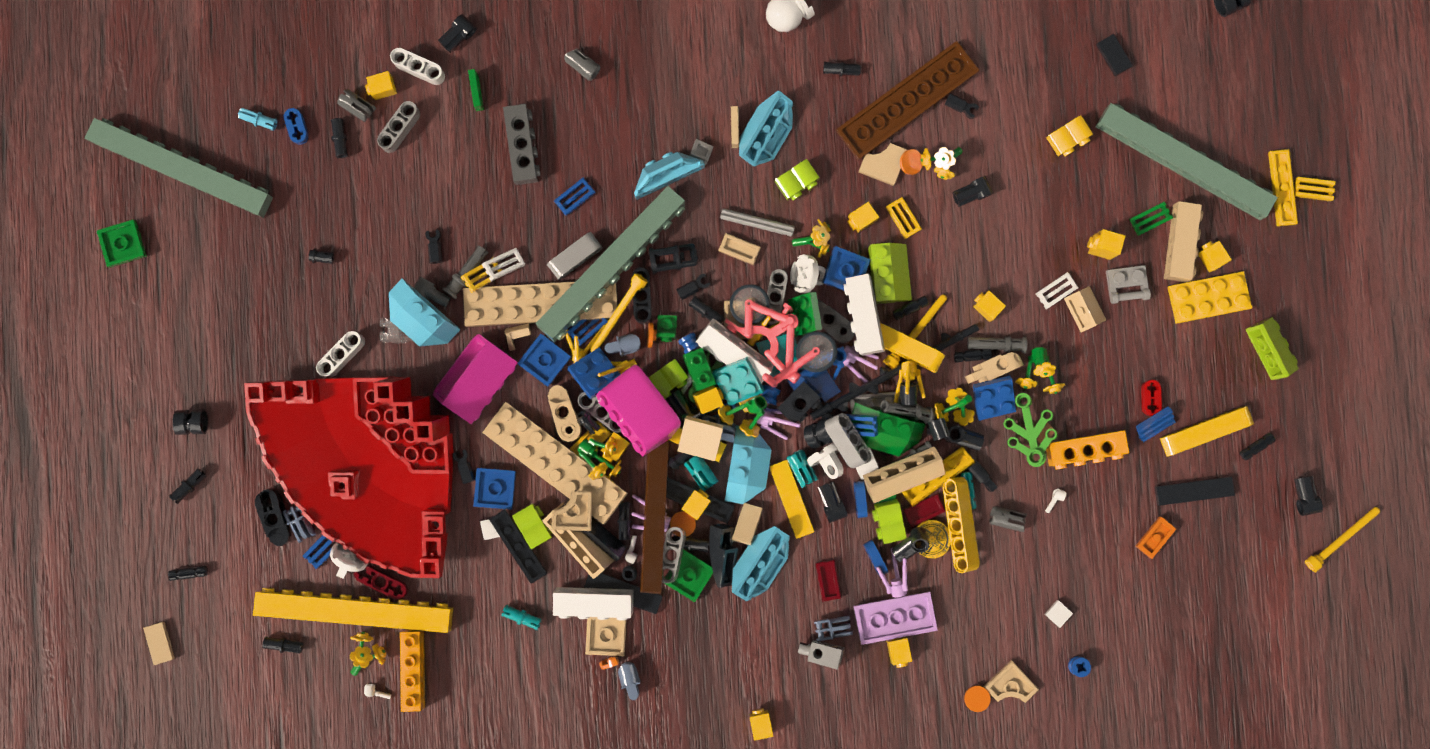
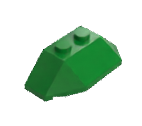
M856 402L852 411L853 415L877 416L878 435L875 437L861 436L868 448L895 456H901L919 443L926 425L923 422L913 421L896 414L884 413L879 409ZM851 420L852 423L872 424V421ZM856 428V429H859V430H873V429H865V428Z

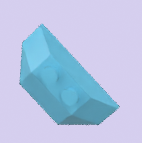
M777 91L757 107L739 138V156L752 166L774 160L792 129V100L782 92Z
M669 152L662 156L663 159L657 162L656 160L645 164L646 167L642 169L634 192L636 200L704 169L705 164L703 160L680 152L674 154Z
M403 278L389 291L390 321L417 345L448 344L460 331V328Z
M737 425L725 501L744 504L766 488L772 450L760 434L756 438L746 436L740 430V426Z
M775 526L755 535L752 544L747 546L733 568L732 593L745 601H749L751 598L767 591L788 559V541L790 536Z

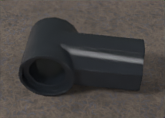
M463 14L459 15L453 21L452 27L438 39L439 43L449 53L464 39L468 40L477 30V27Z
M986 176L972 181L969 185L955 190L952 194L958 207H961L977 199L981 200L992 195L993 190Z
M917 378L910 381L909 394L905 393V382L900 383V404H917V396L921 393Z
M681 390L667 397V402L680 419V428L682 430L686 416L702 420L698 409L690 405Z
M944 417L928 422L929 426L926 429V433L928 436L933 437L934 441L950 436Z
M957 425L948 427L949 433L954 429L957 431L958 437L955 440L952 439L951 435L945 437L944 439L947 442L980 451L983 446L984 435Z
M1313 476L1294 479L1298 495L1296 505L1299 514L1306 516L1321 513L1323 511V504L1320 497L1317 496Z
M833 482L817 487L829 523L848 517Z
M922 527L912 529L908 538L892 548L895 558L899 562H903V558L908 559L917 552L923 553L929 548L927 530Z

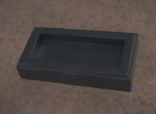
M1114 34L1096 44L1114 76L1133 66Z

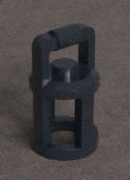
M674 244L672 247L660 249L649 248L653 275L660 271L678 269L679 271L682 268L698 264V252L694 244ZM690 250L691 260L685 261L684 252L681 251ZM673 254L674 262L656 265V256Z

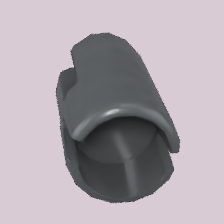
M574 49L565 54V62L588 81L593 80L599 73L600 65L579 49Z
M345 89L343 92L346 95L340 94L337 104L363 122H366L367 118L371 116V112L376 110V107L351 90Z
M998 506L992 508L990 516L993 519H989L991 525L1024 532L1026 513Z

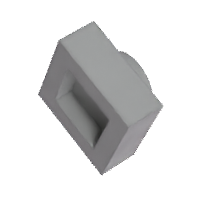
M696 139L689 156L703 160L706 165L713 146Z

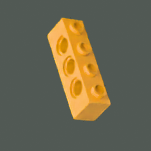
M1117 431L1053 442L1046 449L1049 466H1055V469L1067 468V464L1074 463V466L1086 465L1087 460H1093V463L1104 462L1105 457H1112V460L1124 458L1123 454L1129 453L1126 432ZM1105 442L1110 446L1107 453L1102 448ZM1086 445L1091 448V453L1088 456L1083 451ZM1067 448L1072 451L1070 459H1067L1064 454Z
M404 630L400 632L401 712L422 711L425 708L424 631Z

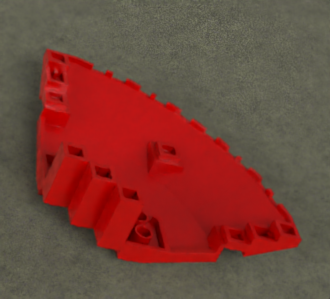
M338 377L244 383L246 413L251 427H254L257 436L255 438L256 443L260 444L263 462L276 476V482H280L289 502L295 504L302 511L301 514L322 531L321 534L332 542L336 541L343 546V549L356 554L355 557L365 563H373L383 569L388 568L398 571L397 573L411 578L442 577L448 537L445 515L451 512L453 433H450L449 415L430 414V396H411L410 377ZM300 386L303 388V393L299 390ZM341 482L345 484V488L341 487ZM435 521L439 523V527H435Z

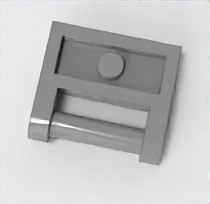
M1145 266L1106 271L1111 304L1125 300L1150 299L1151 293L1148 288ZM1140 286L1141 291L1117 294L1116 291L1119 288Z

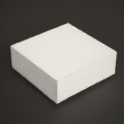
M1056 600L1045 613L1059 628L1073 614L1059 600Z

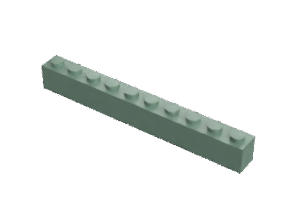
M1110 103L1095 126L1258 220L1268 216L1278 198L1269 189L1260 188L1253 180L1245 179L1239 176L1240 174L1237 171L1223 167L1221 162L1209 159L1202 151L1193 150L1188 143L1179 142L1173 138L1172 134L1162 132L1154 124L1142 121L1137 114L1126 112L1119 104Z
M96 118L93 119L84 139L264 218L273 199L268 194V190L260 186L255 189L251 187L252 183L244 179L237 181L233 179L234 175L223 171L221 174L216 171V167L206 163L203 166L199 164L200 160L194 157H182L183 153L173 148L170 151L164 149V144L155 140L153 143L148 142V138L139 133L136 136L130 134L131 130L123 126L116 128L113 126V122L102 118L101 121Z
M667 186L536 322L537 327L554 343L557 340L563 339L567 334L566 330L579 322L581 314L583 312L587 313L593 307V302L605 295L607 292L606 288L610 284L614 285L619 280V275L623 271L630 269L633 265L632 261L636 257L640 258L645 253V248L648 244H653L659 238L658 234L670 227L672 224L671 220L675 216L679 217L684 212L685 200Z

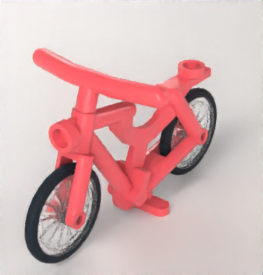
M753 284L743 285L732 294L730 311L738 322L745 324V328L736 326L728 319L725 320V323L728 324L726 328L734 334L738 331L747 339H751L755 334H762L769 339L771 348L766 350L764 354L780 373L775 377L767 373L763 374L762 379L774 388L784 379H788L795 384L801 376L797 371L802 367L810 372H823L833 365L837 357V346L834 340L823 332H810L800 339L796 348L797 361L794 362V332L799 324V320L794 314H788V312H793L792 307L785 303L783 305L785 309L782 313L770 309V300L764 289ZM766 316H771L772 319L781 322L771 329L764 326H753V324L762 321ZM787 330L785 366L777 357L779 343L776 337Z

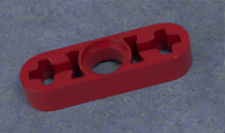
M369 565L365 568L368 575L376 573L372 580L369 577L361 578L362 574L359 571L354 572V577L358 582L393 599L404 598L408 593V587L404 582ZM379 576L386 579V585L382 588L376 585V579ZM391 581H393L391 586L398 587L400 585L403 593L396 595L394 589L390 588L389 591H386V589L390 586Z

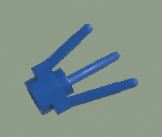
M844 347L837 348V357L833 365H837V369L832 377L833 380H836L841 368L844 367L843 362L847 357ZM833 351L824 356L815 358L807 365L814 364L828 359L830 362L833 357Z

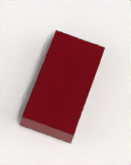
M938 494L920 501L913 507L909 506L902 509L910 527L946 512Z
M835 560L815 563L822 602L841 599Z

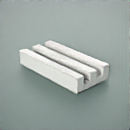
M514 248L484 262L482 266L486 269L487 275L489 274V279L493 281L523 267L525 262L517 248ZM515 254L516 257L490 268V265ZM516 261H519V263L509 268H506L496 274L493 273L505 266H508Z
M1067 272L1037 292L1036 296L1040 298L1045 309H1048L1079 287ZM1065 278L1068 279L1066 283H1064L1063 285H1061L1045 297L1043 296L1044 292H1046L1047 290H1049ZM1068 285H1072V288H1070L1069 290H1067L1051 302H1047V299H1049L1050 297H1052Z

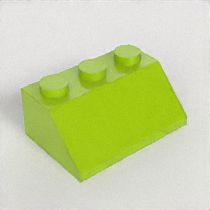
M871 244L868 252L876 304L912 301L906 244Z
M1273 317L1245 329L1271 380L1286 378L1299 369L1297 359L1291 354L1288 348L1289 344L1282 337L1279 331L1280 326Z

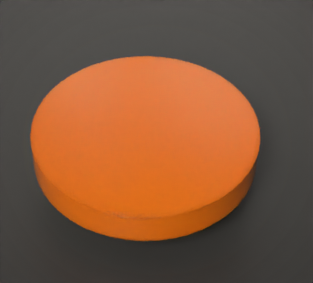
M909 149L903 152L900 158L902 171L908 175H914L921 170V154L917 150Z
M649 322L648 348H652L653 341H656L657 330H653V322Z
M681 511L672 517L670 528H682L687 537L694 532L696 521L688 513ZM676 530L673 532L676 536L681 537L679 531Z
M971 686L965 692L964 702L971 711L982 712L990 704V694L982 686Z

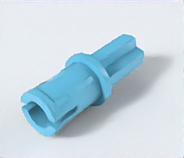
M240 108L238 112V118L254 123V126L259 125L272 131L277 127L275 123L277 124L278 120L262 115V112L256 113L245 108Z

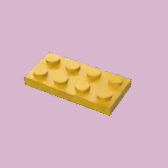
M1244 271L1168 286L1176 324L1252 309Z

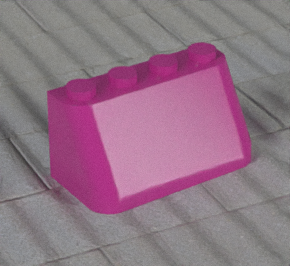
M478 334L470 341L436 386L433 396L442 405L472 424L480 417L483 408L492 401L495 392L502 388L507 376L514 372L518 362Z
M637 365L628 368L596 395L599 404L608 411L612 421L617 423L621 428L622 434L631 441L634 450L640 453L642 457L672 438L681 426L677 414Z

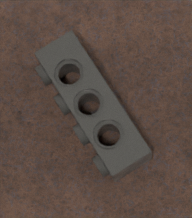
M526 104L503 107L513 182L515 185L536 183L541 173L539 165H536L535 158H538L537 147H533L532 139H535L534 128L530 127V121H533L532 111L527 108ZM519 122L525 123L524 128L521 130L515 129L516 124ZM527 141V146L519 148V142ZM528 159L530 164L527 167H522L520 165L522 160Z

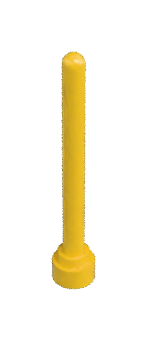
M637 273L634 274L631 279L630 289L590 348L591 352L602 345L636 292L646 286L648 281Z
M940 295L908 335L909 337L916 339L947 300L946 295ZM891 353V355H887L883 362L889 368L895 369L900 365L901 356Z
M1374 507L1321 553L1308 557L1305 560L1308 568L1313 572L1320 570L1324 563L1323 561L1380 513V509Z

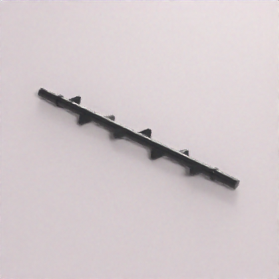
M974 324L953 336L942 333L941 343L932 348L942 351L958 341H963L964 338L979 331V328ZM902 364L891 370L883 366L880 367V376L862 386H858L853 382L849 383V393L829 404L826 403L825 406L810 413L812 420L814 421L836 408L843 412L848 411V401L867 391L878 394V385L898 375L899 370H902Z

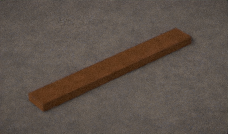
M669 440L649 452L647 457L640 592L660 594L662 591Z

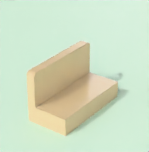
M1090 287L1064 298L1080 332L1106 321Z

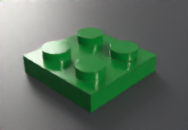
M132 219L97 230L107 267L111 268L147 257L136 220Z
M809 292L788 299L789 306L793 309V312L790 314H794L799 320V324L795 328L794 337L822 330L816 292Z
M683 550L677 579L672 583L664 584L695 602L713 574V570L710 565ZM670 569L664 577L667 580H670L673 576Z

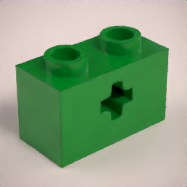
M703 348L682 355L696 391L716 384Z

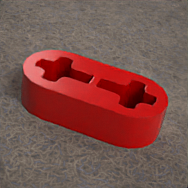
M1156 380L1145 381L1141 387L1142 411L1147 416H1153L1162 409L1161 385ZM1151 384L1152 387H1155V391H1152V397L1151 391L1147 390V387ZM1151 399L1152 405L1156 406V410H1153L1152 413L1151 410L1147 408L1149 405H1151Z

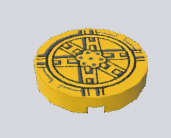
M927 520L917 526L927 530L929 541L928 550L919 553L926 558H938L948 551L951 545L949 529L943 523L937 520Z

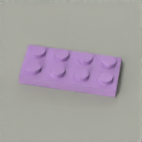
M930 592L854 605L861 645L938 631Z

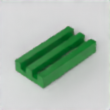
M470 69L468 74L473 105L477 112L483 111L479 76L475 69Z
M1165 201L1129 219L1138 236L1173 219L1172 215L1169 214V209L1165 206ZM1161 208V212L1136 223L1135 220ZM1162 215L1166 217L1142 230L1139 229L1140 226Z

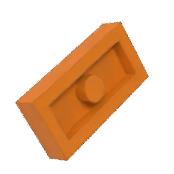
M1158 517L1136 544V547L1150 559H1153L1175 532L1176 528L1164 518Z

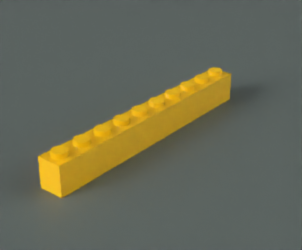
M262 588V591L255 592L253 616L444 633L450 632L452 626L453 608L448 607L446 603H436V606H430L429 602L417 601V604H409V600H398V603L390 602L389 598H378V601H373L368 596H359V599H351L352 595L340 594V597H332V593H320V596L313 595L311 591H301V594H294V590L282 589L281 592H274V588Z

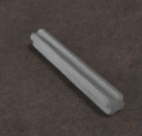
M722 209L720 216L723 220L787 236H792L795 229L793 225L728 209Z

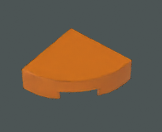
M617 656L599 662L601 669H607L619 664Z

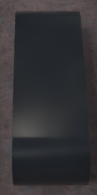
M637 268L634 270L632 277L635 273H644L647 276L646 280L648 283L640 291L638 290L633 297L634 318L637 323L645 325L652 318L650 275L645 268ZM638 293H647L646 300L639 301L637 299ZM646 311L648 313L647 319H638V313Z

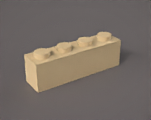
M1179 201L1173 205V219H1171L1164 279L1188 282L1195 277L1196 267L1194 263L1199 252L1196 247L1201 235L1199 223L1203 218L1202 205Z
M932 447L863 475L867 492L873 503H876L945 475L941 456L936 448Z
M563 503L560 504V505H559L557 508H555L554 510L560 509V507L563 505ZM552 512L542 520L550 530ZM551 530L593 579L614 561L581 531Z

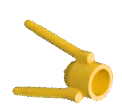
M906 361L902 363V370H899V380L894 397L895 403H898L900 383L903 382V379L906 380L905 393L909 394L910 381L916 377L921 396L925 398L921 370L917 369L916 362Z

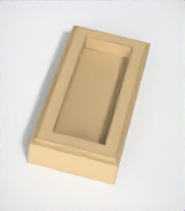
M731 106L732 148L739 147L738 106Z
M725 233L718 251L754 265L761 247Z
M747 503L743 504L732 540L747 545L752 544L763 511L761 507Z
M165 622L143 628L154 665L175 659Z

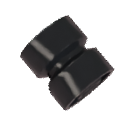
M1214 0L1215 8L1222 17H1226L1236 12V10L1243 9L1251 3V0Z
M204 409L192 410L191 412L189 410H176L174 412L173 430L176 435H189L190 432L192 434H206L208 415Z
M831 417L805 426L804 438L808 446L816 449L833 442L825 429V421Z

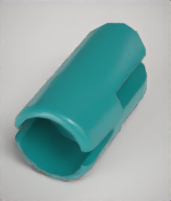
M802 449L794 452L793 455L787 456V461L801 488H804L806 484L809 485L812 483V480L817 481L818 478L813 468L809 466L808 458Z
M694 456L684 463V466L703 491H706L719 481L703 458Z

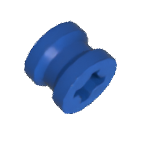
M694 332L678 341L683 346L685 354L700 347L696 342V334Z
M763 385L764 392L762 396L766 399L767 403L777 405L778 401L776 398L781 390Z
M1074 656L1068 662V669L1078 677H1085L1090 673L1091 665L1087 659Z

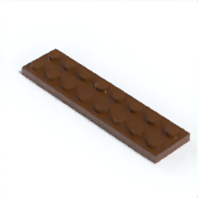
M956 41L837 128L836 132L859 161L980 70Z

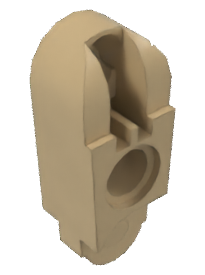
M1011 352L1003 356L1000 354L972 367L974 372L965 378L968 384L977 380L981 383L999 377L1024 364L1017 353Z
M559 385L553 386L549 390L548 401L557 433L564 441H575L582 433L581 425L577 423L576 411L567 389ZM567 407L569 410L568 415L564 418L560 417V408ZM567 427H572L573 431L571 434L566 433Z

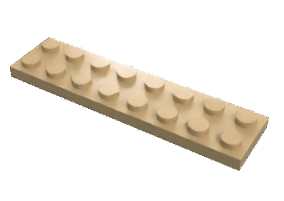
M575 282L482 287L473 293L470 292V288H463L465 327L536 323ZM616 283L614 285L610 284L606 288L607 292L600 299L597 298L593 302V307L587 313L583 312L581 314L580 320L610 319L618 307Z
M507 402L503 404L482 432L569 499L571 498L572 491H592V516L604 525L628 494L605 476L595 480L589 478L588 475L593 471V468L586 461Z

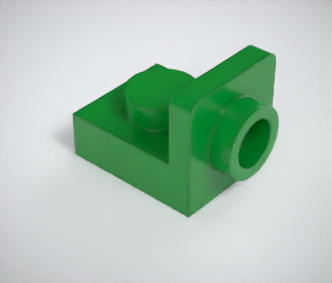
M658 315L656 337L660 338V342H672V339H676L677 316Z

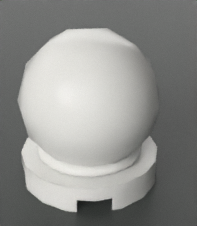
M771 0L766 10V19L769 25L778 32L792 31L799 26L802 17L808 20L815 15L813 7L808 8L804 0Z

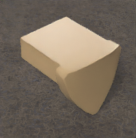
M529 323L505 329L510 351L515 350L514 339L531 334Z

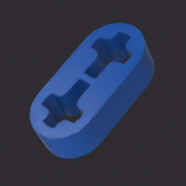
M295 108L286 110L284 121L289 137L294 143L303 145L309 138L303 115ZM293 113L298 116L295 118L296 124L289 119L292 118ZM296 129L303 134L300 136L301 139L295 137L297 135Z
M856 481L853 483L857 518L868 517L864 481Z
M870 540L864 543L863 546L875 570L877 571L876 568L880 567L884 575L889 573L874 542Z

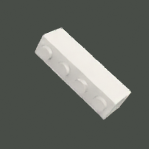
M864 274L846 278L844 291L846 296L849 295L850 303H847L849 314L853 316L851 329L853 333H856L857 340L854 341L856 352H859L862 356L884 352V342L871 276Z
M714 318L696 341L703 350L709 351L716 360L726 365L748 357L761 384L764 381L762 379L763 374H770L774 365Z
M556 587L553 592V616H559V618L578 616L579 619L597 617V619L606 620L610 617L617 618V620H627L633 614V590Z

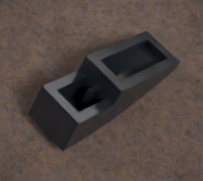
M724 523L710 525L709 536L711 565L716 585L719 588L732 586L733 568L736 565L738 548L732 546L735 527Z

